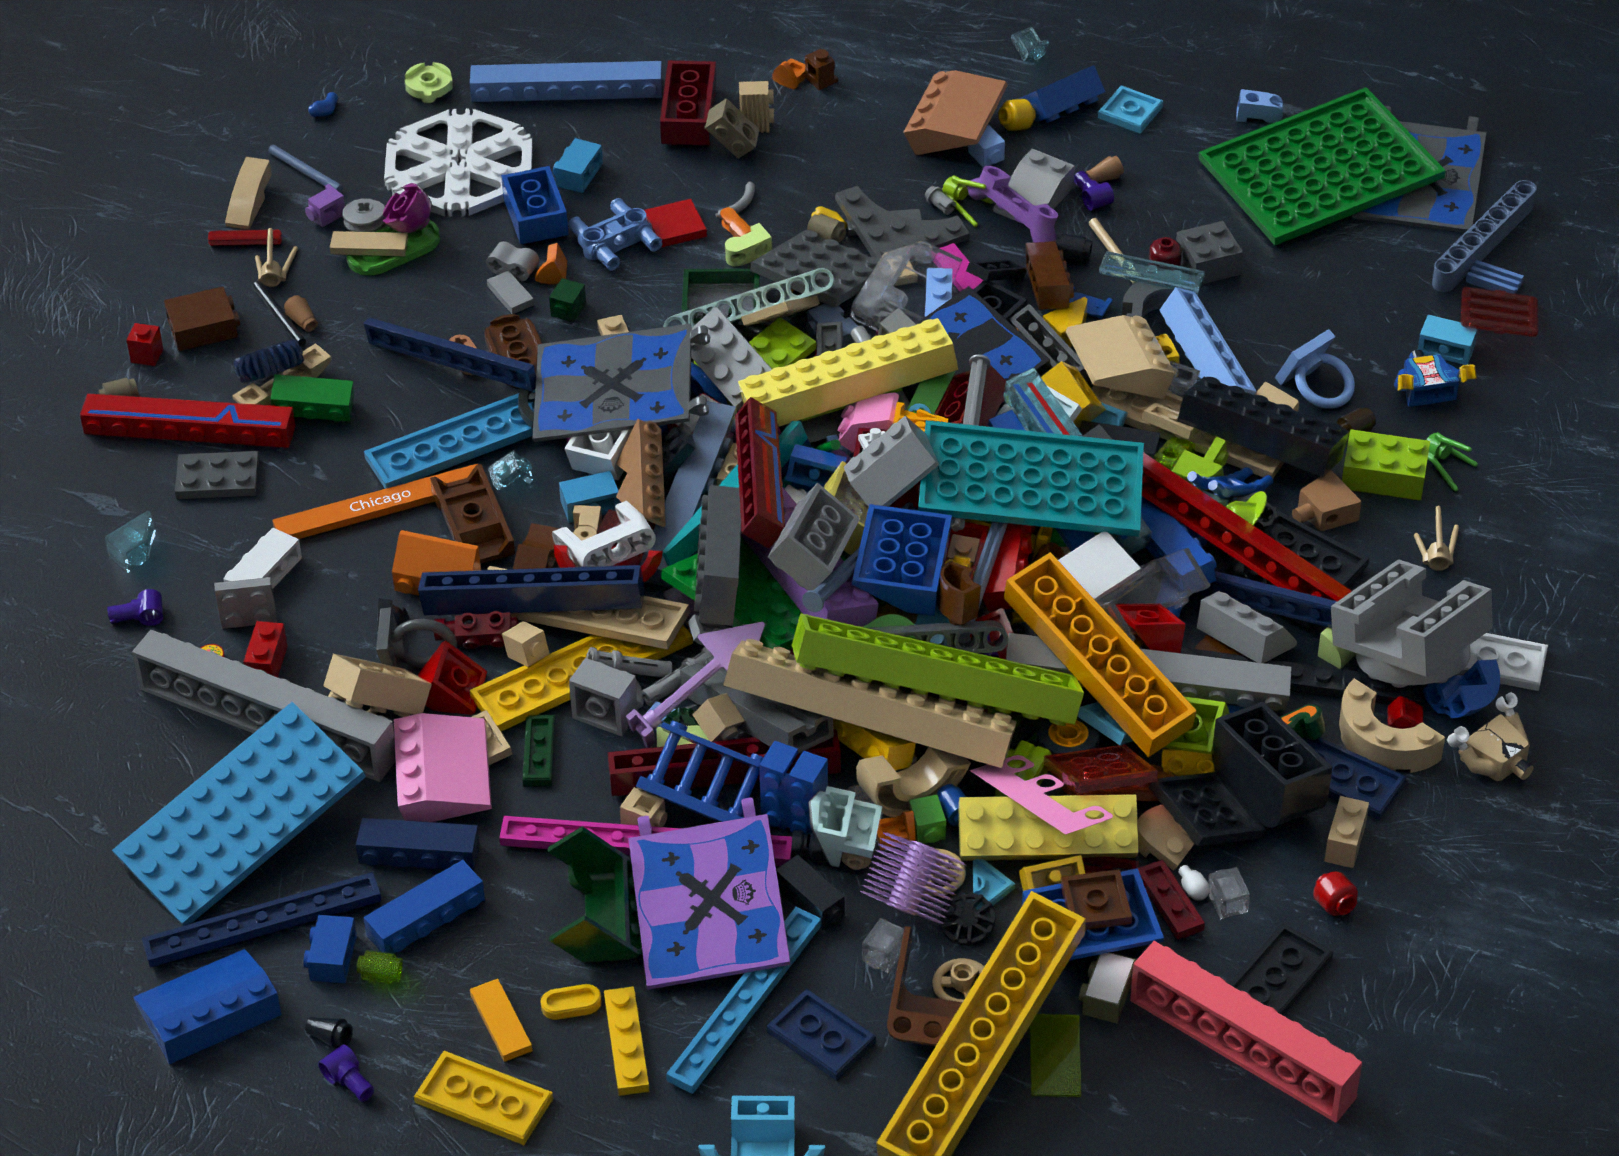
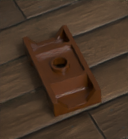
M482 464L476 465L467 478L450 483H445L437 477L430 478L432 495L439 511L443 513L454 541L478 546L480 564L515 554L514 539ZM469 510H475L478 512L474 515L466 514V512Z

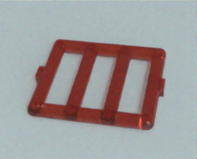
M1464 287L1461 293V325L1467 328L1494 331V333L1498 334L1508 333L1536 337L1539 332L1538 299L1534 296L1506 293V291L1502 290L1493 291Z

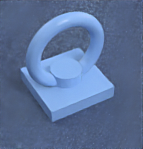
M1330 329L1293 351L1275 376L1280 385L1295 377L1296 386L1302 396L1311 404L1326 409H1334L1346 404L1351 399L1355 389L1354 377L1349 367L1339 358L1325 353L1336 337ZM1322 363L1334 367L1343 377L1344 390L1338 397L1323 398L1309 388L1305 376L1315 371Z

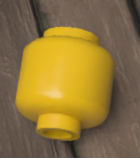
M1027 99L1007 100L998 112L1000 124L1008 131L1027 130L1031 127L1036 116L1035 109Z

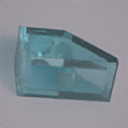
M150 511L144 512L104 537L108 556L127 573L150 559L155 535Z

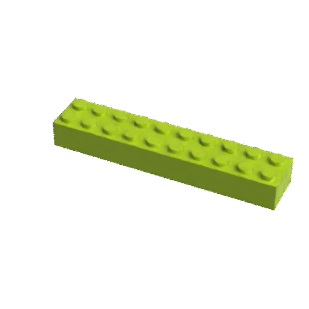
M800 613L792 642L796 662L806 669L816 670L819 667L828 669L829 673L836 676H844L846 673L855 675L856 679L863 682H872V680L882 681L885 686L899 689L900 686L911 688L913 692L921 695H927L928 692L939 694L940 698L948 701H955L956 698L966 700L969 705L975 707L989 705L999 712L1007 714L1011 713V711L1020 712L1022 716L1037 720L1039 717L1047 718L1051 723L1065 726L1066 723L1075 725L1084 691L1077 678L1071 674Z

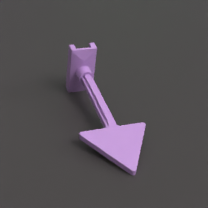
M758 622L698 635V640L713 655L714 659L653 711L650 710L642 716L633 709L626 715L629 728L633 732L636 730L642 736L644 745L647 748H650L657 742L653 730L662 723L661 720L721 668L727 671L731 654L742 640L754 639L760 641L765 623Z

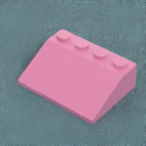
M426 713L394 719L398 808L405 821L435 822L492 809L485 719Z

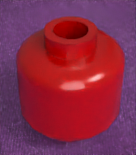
M1335 871L1323 874L1317 879L1313 895L1314 899L1328 914L1338 916L1346 915L1355 908L1358 890L1343 873Z

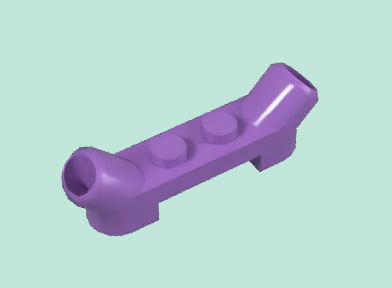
M985 166L980 177L971 180L985 184L986 188L981 189L968 186L970 197L974 200L992 199L999 208L1009 212L1017 222L1023 223L1030 229L1033 243L1056 241L1057 236L1054 225L1058 218V213L1047 204L1034 206L1010 188L1008 184L1011 177L1004 171L994 166Z

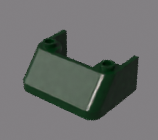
M583 826L549 846L548 853L568 865V880L571 886L585 894V915L549 936V941L585 963L634 960L643 955L631 858Z

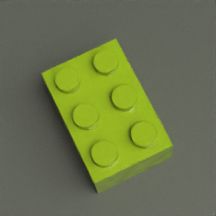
M1350 429L1342 482L1352 491L1421 501L1430 441Z

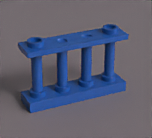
M672 720L669 725L663 722L661 725L662 730L669 733L653 774H649L648 778L640 776L636 787L717 822L744 818L741 800L750 797L760 773L759 765L764 757L754 753L751 754V757L745 756L686 732L688 727ZM680 738L696 744L680 784L676 785L675 789L664 785L665 780L663 778ZM709 749L723 756L706 797L703 796L699 800L691 797L692 791H690V788L705 752ZM733 760H736L750 767L733 807H729L728 811L717 807L719 804L717 798Z

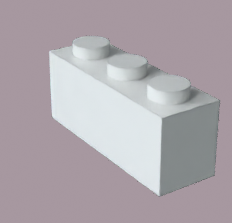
M272 528L265 536L259 539L258 543L242 557L241 561L232 570L226 573L223 578L224 582L270 577L273 589L302 559L299 539Z

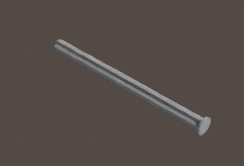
M973 355L969 359L971 370L963 424L979 426L986 372L991 363L990 359L984 355ZM952 517L951 529L954 532L963 530L966 519Z

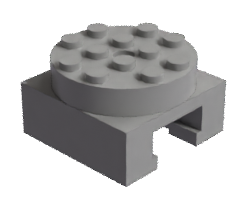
M1398 559L1331 606L1333 645L1355 652L1359 667L1368 674L1369 678L1391 683L1394 687L1445 683L1450 677L1461 672L1469 663L1470 644L1492 629V589L1462 580L1447 591V597L1443 600L1437 601L1422 596V580L1426 578V568Z

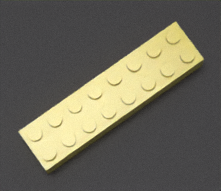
M937 318L925 320L921 324L911 327H903L886 335H877L861 343H852L842 349L827 351L810 359H801L785 367H776L766 373L751 375L746 379L738 381L743 404L752 397L776 411L779 427L789 424L791 421L805 419L959 369L953 342Z

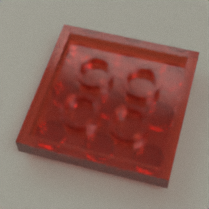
M1125 744L1044 756V767L1077 795H1091L1093 791L1097 790L1113 792L1120 790V787L1124 786L1141 788L1147 786V783L1158 782V771Z

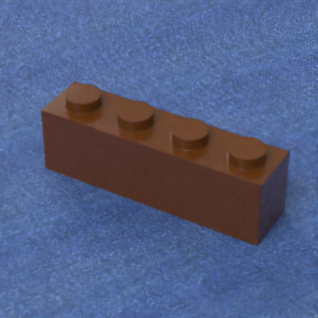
M1056 241L1026 243V268L1039 310L1070 308V298H1074L1073 283H1070V273L1067 272L1066 261H1063V251L1058 250Z

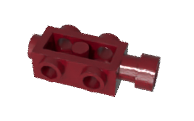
M493 611L490 614L474 615L472 613H464L463 615L455 616V621H447L446 618L434 619V621L447 626L455 635L459 646L467 649H475L481 645L504 647L502 633L519 624L518 617H512L510 612L501 613L499 611ZM495 618H500V619H501L500 622H492V621H493V619H495ZM467 620H473L471 624H464ZM434 632L435 641H445L439 634Z

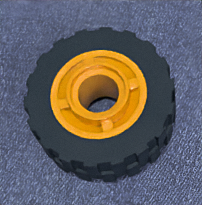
M1078 716L1075 725L1066 723L1065 726L1051 723L1047 718L1041 720V724L1037 727L1036 747L1040 746L1050 750L1051 767L1061 771L1065 769L1071 770L1072 765L1092 763V761L1096 760L1099 753L1100 731Z

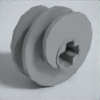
M358 199L348 203L343 209L344 226L352 232H375L387 227L388 225L383 222V219L386 218L382 215L385 205L372 199Z

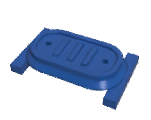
M1074 293V298H1070L1071 303L1086 297L1088 299L1087 315L1101 319L1113 302L1111 298L1103 301L1082 293Z

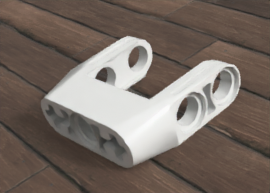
M628 501L615 506L621 525L583 541L575 536L567 527H562L552 532L555 545H567L570 558L577 567L613 566L651 549L655 544L656 536L643 514ZM615 543H617V546L614 549H611L612 546Z

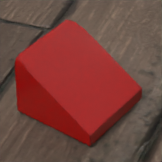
M1399 696L1388 706L1389 727L1406 729L1415 727L1423 722V706L1403 696Z

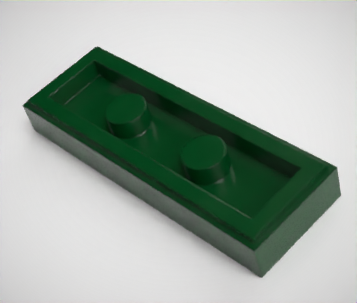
M528 715L526 717L523 787L552 786L555 715Z

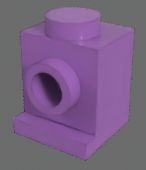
M327 184L324 191L308 199L309 206L305 208V212L311 221H315L321 227H324L343 216V209L345 207L344 196L330 184Z

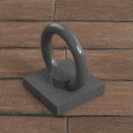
M381 608L376 651L381 664L402 668L404 662L414 667L423 668L432 656L422 657L409 653L407 633L415 630L432 631L457 648L456 637L447 626L430 619H413L398 626L392 608Z

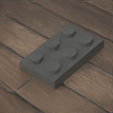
M258 451L179 454L175 484L176 499L256 496L259 467Z

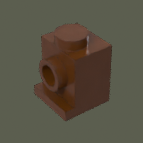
M819 49L805 55V78L814 87L821 90L838 82V77L834 75L835 62L829 56L827 50Z

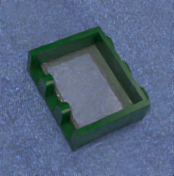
M684 269L682 312L760 288V275L750 271V269ZM747 297L743 300L744 310L752 311L756 307L755 298ZM727 304L720 306L719 310L729 318L732 313L731 307ZM700 312L694 316L695 325L706 315L705 313ZM742 319L731 322L736 329L744 327Z

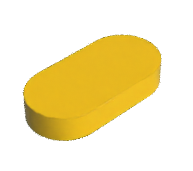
M591 984L549 990L541 998L542 1013L545 1017L552 1020L589 1015L596 1012L601 1006V993L596 986Z

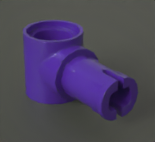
M1079 171L1074 175V184L1082 190L1083 203L1089 211L1114 202V193L1109 183L1099 184L1097 181L1092 180L1085 171Z
M146 589L141 591L137 599L131 600L130 603L108 606L107 612L110 623L114 624L135 619V621H140L147 626L159 624L163 620L161 593L154 589Z
M343 1044L318 1062L321 1073L329 1083L335 1084L339 1082L342 1086L346 1085L361 1102L368 1100L373 1095L374 1087L359 1073V1061L347 1045Z

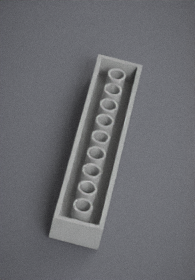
M150 630L132 651L139 687L142 691L251 733L256 732L283 708L293 702L364 771L366 777L381 782L396 762L393 723L384 716H378L364 711L362 708L347 705L334 697L322 695L310 688L301 687L286 679H280L267 674L263 670H256L243 665L239 661L227 659L215 652L206 651L191 643H185L172 638L168 634H161L154 630Z

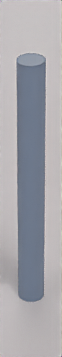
M276 145L269 147L268 151L273 156L323 186L330 184L338 192H342L343 186Z

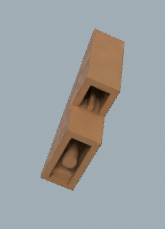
M637 419L616 462V465L627 472L616 498L621 502L628 501L643 514L647 521L665 528L661 428L655 422L649 421L647 423Z

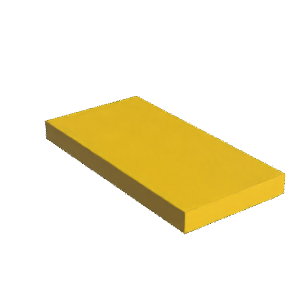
M443 1051L415 1094L414 1100L419 1105L525 1145L553 1100V1092Z

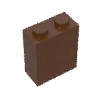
M224 286L164 300L167 320L178 351L238 337L236 327L241 326L237 311L232 312V310H235L234 302L231 295H226Z

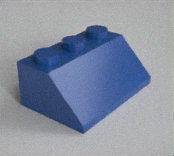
M1093 65L1018 99H1027L1036 112L1034 119L1036 122L1046 119L1048 123L1060 118L1059 112L1065 110L1066 114L1080 109L1078 104L1081 102L1088 105L1099 100L1097 95L1104 93L1105 89Z

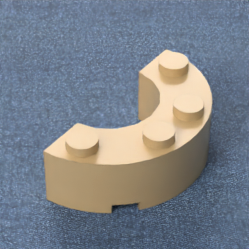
M1355 678L1348 684L1342 697L1339 719L1340 737L1347 750L1393 771H1396V769H1410V773L1430 768L1442 760L1445 742L1443 735L1423 722L1415 727L1406 729L1392 728L1381 723L1374 716L1377 693Z
M928 747L925 754L915 764L899 772L894 770L883 755L859 760L856 767L857 781L872 802L882 806L881 812L883 814L896 817L901 816V813L904 811H909V800L936 795L937 791L947 784L957 786L971 763L965 757Z

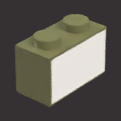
M1109 952L1099 954L1097 961H1091L1087 976L1090 978L1089 983H1083L1079 994V1001L1083 1002V1015L1118 1024L1132 985L1133 963L1136 959Z

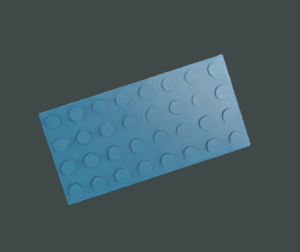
M291 702L112 851L182 926L189 925L361 782L366 775L302 710Z

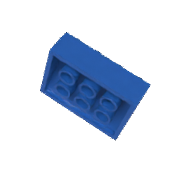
M869 504L852 585L907 613L935 616L940 573L945 565L950 543L952 515Z
M1138 868L1121 871L1132 914V924L1085 930V935L1069 960L1149 945L1153 941L1157 943L1164 942V936ZM1060 884L1023 891L1022 905L1030 892L1033 891L1066 908Z
M245 949L133 997L169 1064L282 1015L277 991L266 972Z

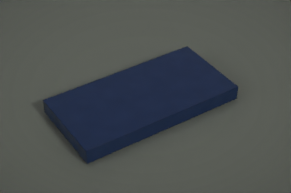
M1308 736L1302 738L1333 767L1328 797L1338 802L1340 796L1369 802L1367 815L1377 820L1381 819L1406 783L1407 776L1321 737L1314 741H1310Z

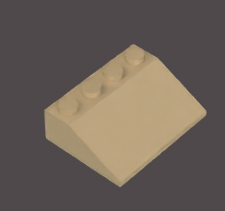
M1121 315L1067 327L1065 332L1093 385L1164 399L1175 371L1144 318Z

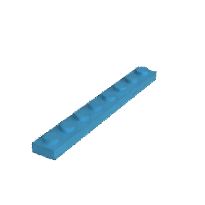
M795 907L784 921L791 965L821 927V918L798 907ZM791 965L744 973L667 1072V1082L693 1094Z

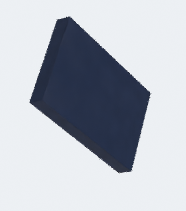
M808 989L803 991L767 1025L768 1034L836 1081L876 1043V1036Z

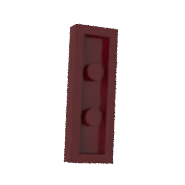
M1164 860L1138 868L1147 894L1177 940L1204 931L1205 922Z

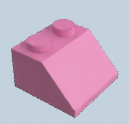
M897 393L880 394L855 402L853 405H847L841 414L843 420L837 430L840 432L838 440L841 445L854 453L858 428L888 430L894 422L899 395Z

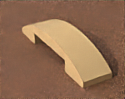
M315 343L303 351L304 361L302 364L290 368L279 375L317 378L328 366L332 358ZM274 378L260 387L254 382L232 395L233 399L240 404L271 406L270 398Z

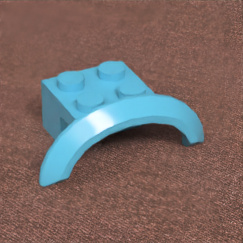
M732 1096L731 1156H794L795 1096ZM699 1145L701 1156H721L716 1151L715 1145ZM809 1145V1150L804 1156H824L825 1145Z

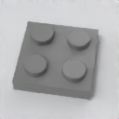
M270 577L214 583L222 629L252 626L256 624V621L277 623V613Z

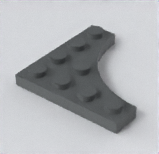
M858 185L836 193L835 200L870 255L880 259L881 263L887 264L913 260L930 254L933 250L969 240L970 233L959 216L940 220H918L899 216L875 204L862 192Z

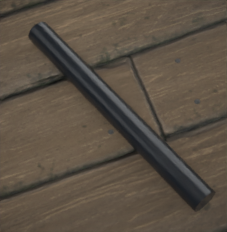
M260 281L254 282L252 288L289 336L297 340L299 346H304L306 339Z

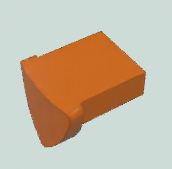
M790 58L774 70L772 79L780 85L796 89L799 86L798 84L805 79V64Z
M558 243L548 245L547 261L536 272L535 281L544 284H558L562 278L566 279L567 259Z
M913 810L904 811L901 813V816L880 819L876 836L878 845L883 844L892 848L895 847L883 841L882 838L904 844L901 841L898 842V840L886 836L883 832L889 833V835L900 836V838L902 837L909 841H915Z

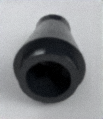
M312 1016L307 1020L305 1026L307 1034L313 1035L335 1049L343 1044L348 1045L353 1035V1027L345 1019L317 1018Z

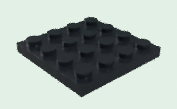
M1278 510L1276 511L1277 517L1274 518L1272 524L1260 528L1261 531L1345 587H1348L1369 564V558ZM1231 557L1217 571L1275 586L1234 557ZM1287 617L1307 629L1313 624Z

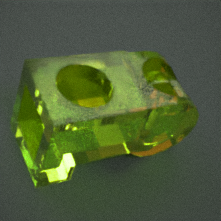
M1174 435L1156 453L1154 460L1172 471L1184 450L1194 453L1195 443L1177 438Z

